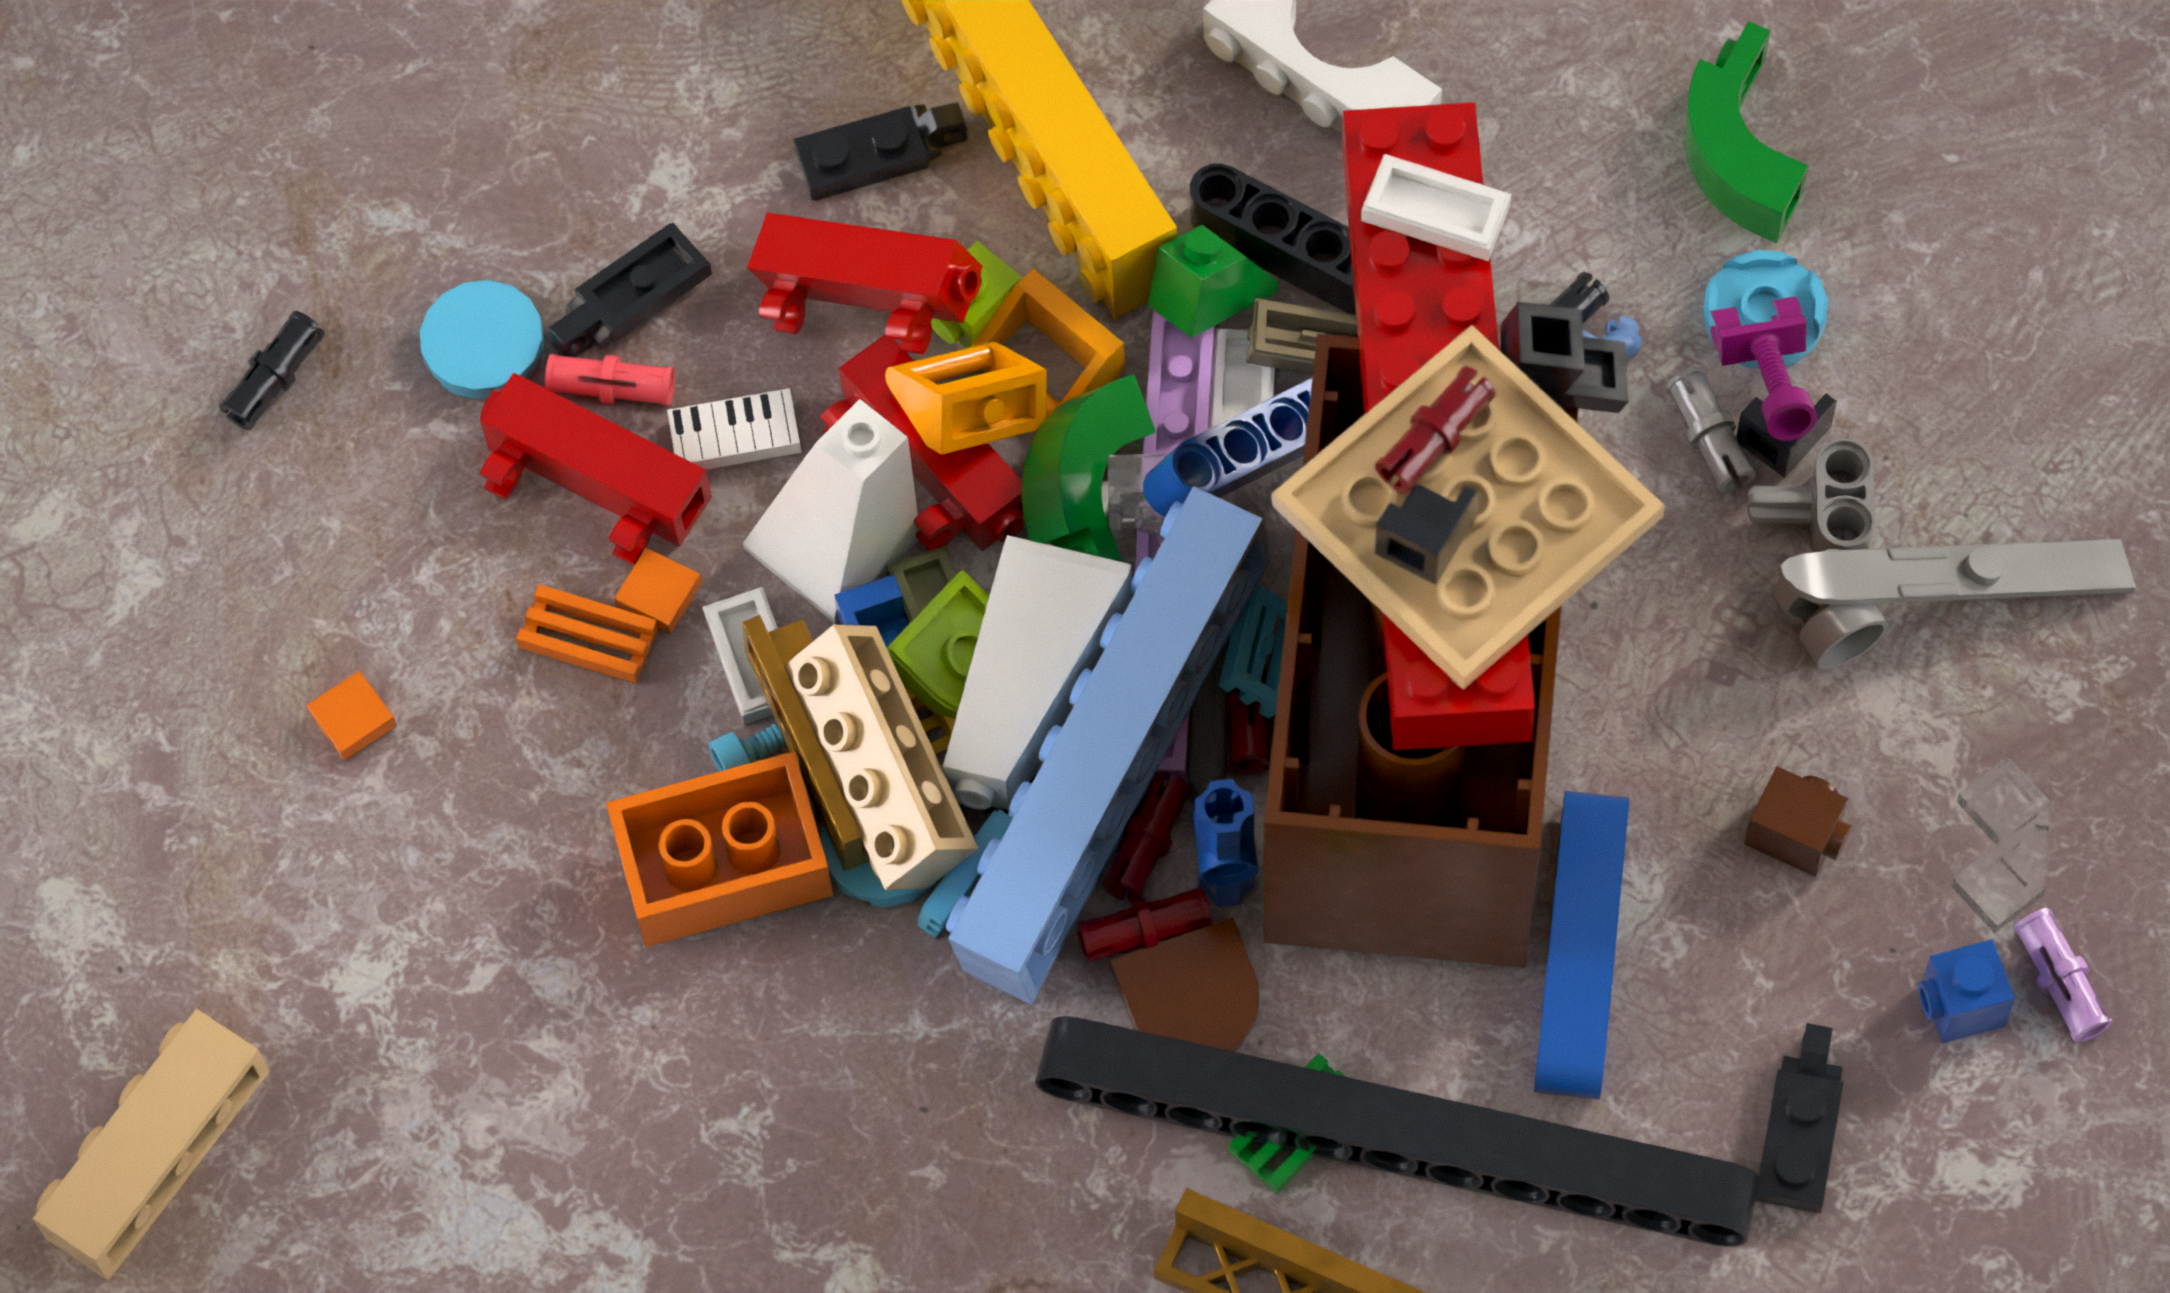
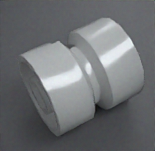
M1828 549V550H1825V551H1832V550H1839V549ZM1780 578L1772 588L1771 596L1787 621L1792 626H1803L1799 639L1816 666L1821 670H1830L1858 658L1878 643L1888 631L1889 623L1877 604L1830 605L1813 603L1792 593L1781 582Z

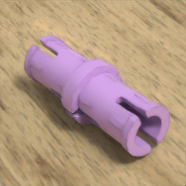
M2048 908L2040 909L2019 920L2013 929L2021 938L2040 974L2036 982L2041 992L2052 996L2071 1032L2073 1041L2081 1043L2090 1040L2106 1031L2112 1025V1021L2109 1016L2107 1017L2086 978L2090 969L2084 958L2073 954L2054 918L2053 911Z

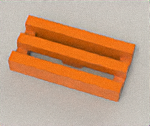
M538 584L534 593L533 607L529 606L525 615L526 624L524 629L520 628L516 636L518 648L637 684L659 630L657 620ZM548 609L639 636V639L548 612ZM541 627L577 637L581 641L594 645H603L633 655L631 660L627 661L539 634Z

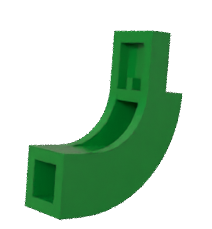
M1748 21L1737 41L1730 38L1726 40L1715 65L1699 59L1689 88L1684 124V146L1690 170L1698 186L1710 202L1739 226L1777 243L1803 196L1808 165L1761 143L1749 131L1742 119L1740 107L1766 61L1770 36L1769 29Z
M1134 374L1065 401L1047 416L1038 428L1026 456L1022 478L1023 515L1030 541L1042 544L1051 541L1052 546L1123 562L1104 513L1102 479L1109 460L1118 449L1130 442L1156 433Z

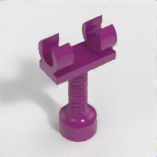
M1791 296L1772 300L1777 314L1771 316L1772 321L1744 326L1740 324L1735 307L1711 310L1710 312L1715 322V326L1710 327L1715 349L1719 352L1721 365L1726 366L1757 360L1769 393L1763 401L1761 408L1769 434L1783 441L1795 440L1808 434L1817 422V413L1809 393L1803 388L1792 386L1782 358L1783 355L1806 352L1807 323L1804 315H1802L1798 298Z

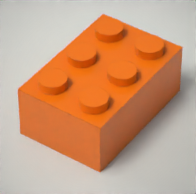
M795 751L606 802L645 948L834 896L827 861Z

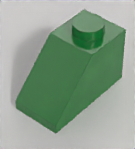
M1200 225L1158 247L1148 306L1190 338H1193L1249 308L1254 298L1266 299L1277 293L1280 282L1205 226Z

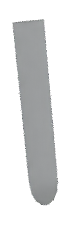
M2121 539L1820 551L1790 557L1778 569L1781 582L1792 593L1813 603L1830 605L2133 593L2136 588Z

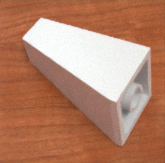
M859 399L814 444L742 543L744 550L835 624L839 619L834 595L881 579L888 572L887 565L896 563L918 541L916 533L920 529L914 524V519L918 516L908 437Z
M1007 535L943 763L944 774L958 802L974 809H988L993 806L1009 810L1011 801L1020 785L1024 781H1031L1043 764V761L1039 760V753L1048 732L1055 724L1063 727L1074 705L1070 704L1069 700L1079 675L1085 668L1093 671L1105 650L1100 647V641L1107 623L1116 612L1124 615L1134 596V593L1130 591L1133 579L1132 564Z

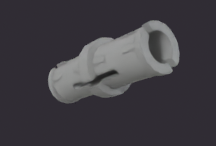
M1701 367L1688 368L1685 372L1695 393L1690 394L1679 373L1669 380L1667 389L1672 394L1689 426L1686 436L1692 448L1701 450L1717 483L1716 486L1719 492L1725 494L1735 492L1737 488L1727 469L1729 466L1734 468L1743 487L1754 480L1756 472L1750 466L1733 433L1736 429V424L1732 415L1728 411L1721 410L1706 379L1704 370Z

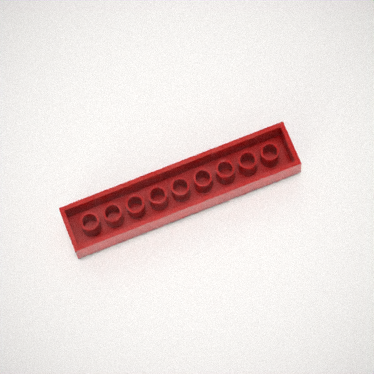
M1476 102L1343 110L1342 155L1365 414L1471 325L1500 351L1491 256L1489 261L1361 221L1362 207L1384 154L1484 185ZM1382 612L1394 750L1531 742L1535 704L1528 634L1465 689H1462Z

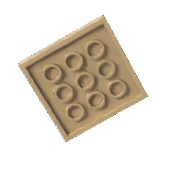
M1472 325L1272 493V506L1462 689H1465L1663 518L1665 507L1658 498ZM1468 366L1478 371L1477 376L1471 381L1472 384L1475 386L1484 376L1493 385L1496 396L1460 433V444L1450 455L1442 453L1414 484V486L1422 485L1453 502L1456 501L1465 485L1478 491L1476 520L1441 578L1434 585L1375 554L1376 524L1390 502L1401 507L1408 494H1401L1393 489V485L1399 480L1396 475L1386 484L1377 474L1375 463L1381 457H1384L1411 427V416L1420 406L1429 407L1456 378L1461 368Z

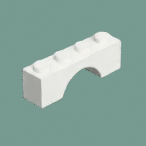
M1210 0L1203 8L1204 40L1210 50L1220 59L1226 62L1236 61L1252 72L1256 80L1267 91L1276 95L1283 93L1302 106L1305 114L1319 126H1331L1340 133H1343V110L1441 104L1442 89L1393 56L1375 65L1362 68L1336 67L1312 56L1300 44L1294 33L1296 0Z

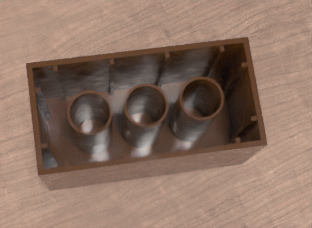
M1317 334L1303 467L1365 415L1358 337ZM1559 406L1577 423L1578 408ZM1296 529L1264 818V943L1526 968L1541 847L1561 606L1528 633L1535 704L1531 742L1394 750L1382 611Z

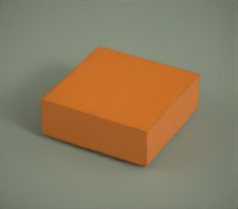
M645 548L614 597L616 608L656 619L658 628L671 634L702 585L701 574Z
M357 671L306 705L310 716L343 761L397 726L394 716L360 671Z

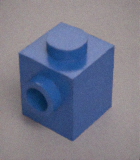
M1993 939L1931 955L1923 980L1918 982L1921 1006L1927 1019H1934L1942 1043L2005 1027L2015 1000Z

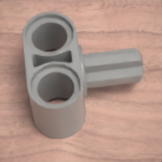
M1840 438L1828 442L1818 452L1814 474L1810 478L1809 487L1753 486L1750 488L1748 494V516L1750 521L1753 523L1808 524L1809 533L1811 534L1812 552L1828 549H1869L1875 525L1874 464L1871 453L1863 444L1853 439ZM1844 472L1852 476L1855 481L1851 483L1836 482L1828 474ZM1839 528L1846 529L1854 533L1857 538L1849 541L1839 540L1832 536L1830 531Z

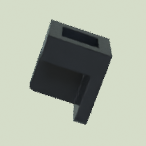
M1826 393L1814 405L1817 413V422L1814 428L1801 438L1783 441L1769 434L1761 411L1763 401L1755 397L1740 413L1736 439L1740 446L1785 478L1831 428L1837 401Z
M1415 485L1401 507L1390 502L1376 524L1375 554L1436 585L1476 520L1478 491L1465 485L1456 501L1453 502L1422 485Z

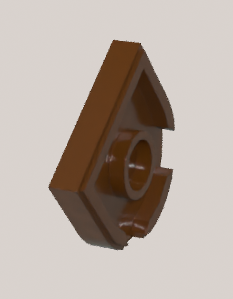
M1233 918L1159 942L1157 946L1147 949L1142 948L1110 959V968L1134 1030L1236 1052L1255 1024L1259 1011L1258 982Z

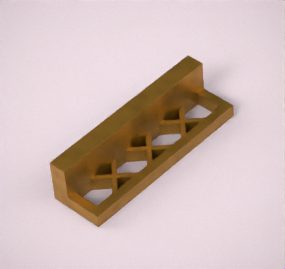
M760 615L743 621L744 652L789 751H795L804 784L844 872L870 862V856L862 841V836L784 668L787 662L813 642L804 620L800 619L770 632L767 631Z
M1189 1188L1185 1189L1175 1209L1174 1230L1153 1271L1154 1279L1186 1293H1241L1235 1277L1256 1269H1262L1273 1274L1281 1293H1426ZM1189 1237L1214 1248L1221 1269L1195 1277L1175 1268L1174 1265ZM1226 1254L1241 1261L1230 1265ZM1226 1280L1230 1292L1214 1284ZM1287 1281L1303 1288L1291 1292Z

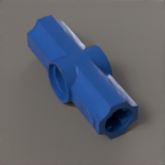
M1233 779L1210 781L1204 794L1195 799V812L1192 815L1197 856L1198 887H1201L1205 895L1213 899L1218 907L1240 905L1245 893L1254 888V877L1259 871L1254 840L1253 797L1251 792L1238 787Z

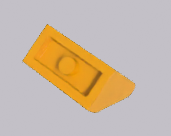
M1034 268L1014 286L971 345V347L990 342H997L1002 345L1026 321H1029L1083 366L1085 370L1061 402L1057 401L1046 391V418L1065 401L1115 381L1125 372L1124 343Z
M990 342L887 368L885 373L889 389L927 447L941 455L1036 431L1046 419L1047 369L997 342ZM985 369L988 372L940 385L934 383Z

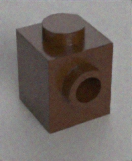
M1776 766L1749 820L1744 845L1816 877L1825 856L1836 861L1849 836L1852 825L1843 821L1848 798L1840 795L1838 790L1824 779L1810 775L1802 778Z

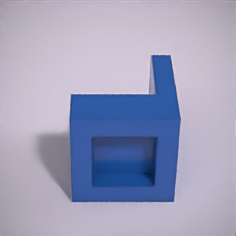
M895 574L834 595L840 625L877 626L886 647L908 625L903 595Z

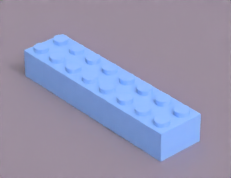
M1195 486L1192 487L1184 504L1176 501L1169 509L1160 531V536L1165 538L1154 559L1147 556L1138 566L1130 586V591L1135 593L1124 615L1116 612L1107 623L1100 641V647L1105 649L1093 671L1085 668L1079 675L1069 700L1070 704L1074 705L1063 727L1055 724L1048 732L1039 753V760L1043 761L1040 770L1032 783L1024 781L1016 791L1008 811V816L1013 818L1002 840L993 838L985 848L977 868V873L981 874L982 877L971 897L962 895L958 899L947 921L946 930L951 932L948 940L963 972L1030 1005L1033 1004L1119 844L1129 818L1134 816L1271 560L1263 518Z

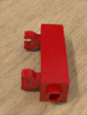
M769 212L766 213L747 269L770 289L762 298L759 316L763 319L776 320L773 327L776 332L795 335L800 332L805 319L806 299L889 311L892 314L886 325L885 336L890 339L901 340L899 349L902 352L921 355L925 354L930 344L932 318L964 323L970 303L979 292L981 284L980 274L983 268L957 240Z
M884 334L839 367L842 394L845 399L834 403L820 415L821 420L827 425L823 429V434L861 399L908 437L912 473L939 503L925 509L914 519V524L920 529L916 533V538L928 551L947 545L961 529L981 551H984L997 540L1005 542L1007 535L1014 537L1024 528L1022 480L989 443L942 455L927 447L886 383L885 373L887 368L914 361L906 352H902L899 349L900 345L894 339L887 338Z
M514 372L502 390L495 389L488 396L481 410L480 422L488 449L493 451L480 470V475L488 479L484 485L485 490L507 500L517 487L522 472L526 468L621 517L608 538L610 542L616 544L612 554L635 566L641 554L647 548L652 534L680 547L712 498L706 469Z

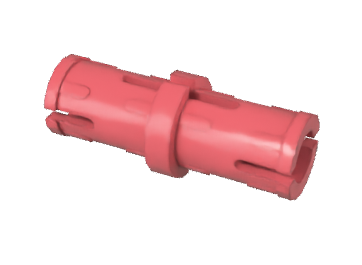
M551 353L546 366L545 388L552 392L599 397L602 404L615 405L616 400L620 399L669 406L674 395L675 368L671 366L657 367L622 363L620 356L606 355L604 360L559 356L558 354ZM586 377H596V378H600V379H592V378H586ZM615 380L632 381L635 383L620 382Z

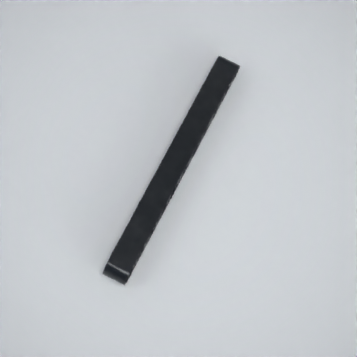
M1058 1016L1051 1020L1035 1079L1037 1088L1042 1092L1071 1102L1232 1138L1236 1136L1246 1138L1247 1132L1257 1134L1251 1142L1265 1144L1272 1137L1271 1144L1280 1145L1282 1149L1291 1151L1296 1149L1309 1151V1145L1316 1146L1317 1148L1311 1154L1313 1156L1717 1246L1737 1247L1744 1245L1748 1241L1759 1184L1758 1174L1743 1165L1078 1017Z

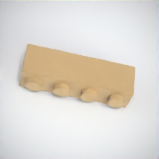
M195 1009L185 1023L179 1022L168 1031L159 1048L160 1056L145 1075L138 1074L130 1080L119 1098V1108L104 1127L98 1126L86 1136L78 1151V1161L63 1180L58 1178L48 1185L37 1203V1213L33 1220L44 1237L107 1281L110 1280L269 1073L259 1049L198 1009Z

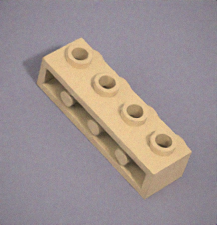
M832 625L784 665L862 836V841L870 856L871 867L880 879L884 890L928 889L979 849L877 626Z

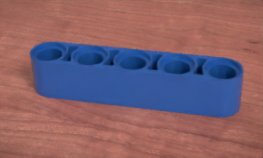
M1312 378L1182 442L1146 474L1143 481V493L1147 503L1155 512L1166 517L1169 509L1176 501L1184 504L1193 486L1221 498L1304 456Z
M1564 791L1534 1085L1535 1093L1597 1100L1601 1098L1630 797Z

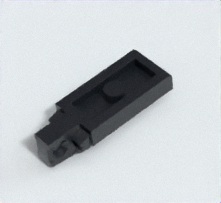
M959 102L932 107L928 110L925 104L914 105L913 107L906 106L793 139L811 199L816 201L929 168L928 161L942 155V147L967 141V127Z
M669 223L574 289L576 297L565 306L568 314L548 328L551 345L561 356L576 357L590 349L594 343L599 349L610 345L611 342L615 343L711 276V264L674 223Z
M1807 1023L1805 1034L1803 1035L1800 1058L1783 1056L1781 1070L1777 1071L1755 1201L1821 1213L1844 1083L1841 1082L1843 1067L1827 1064L1833 1028Z

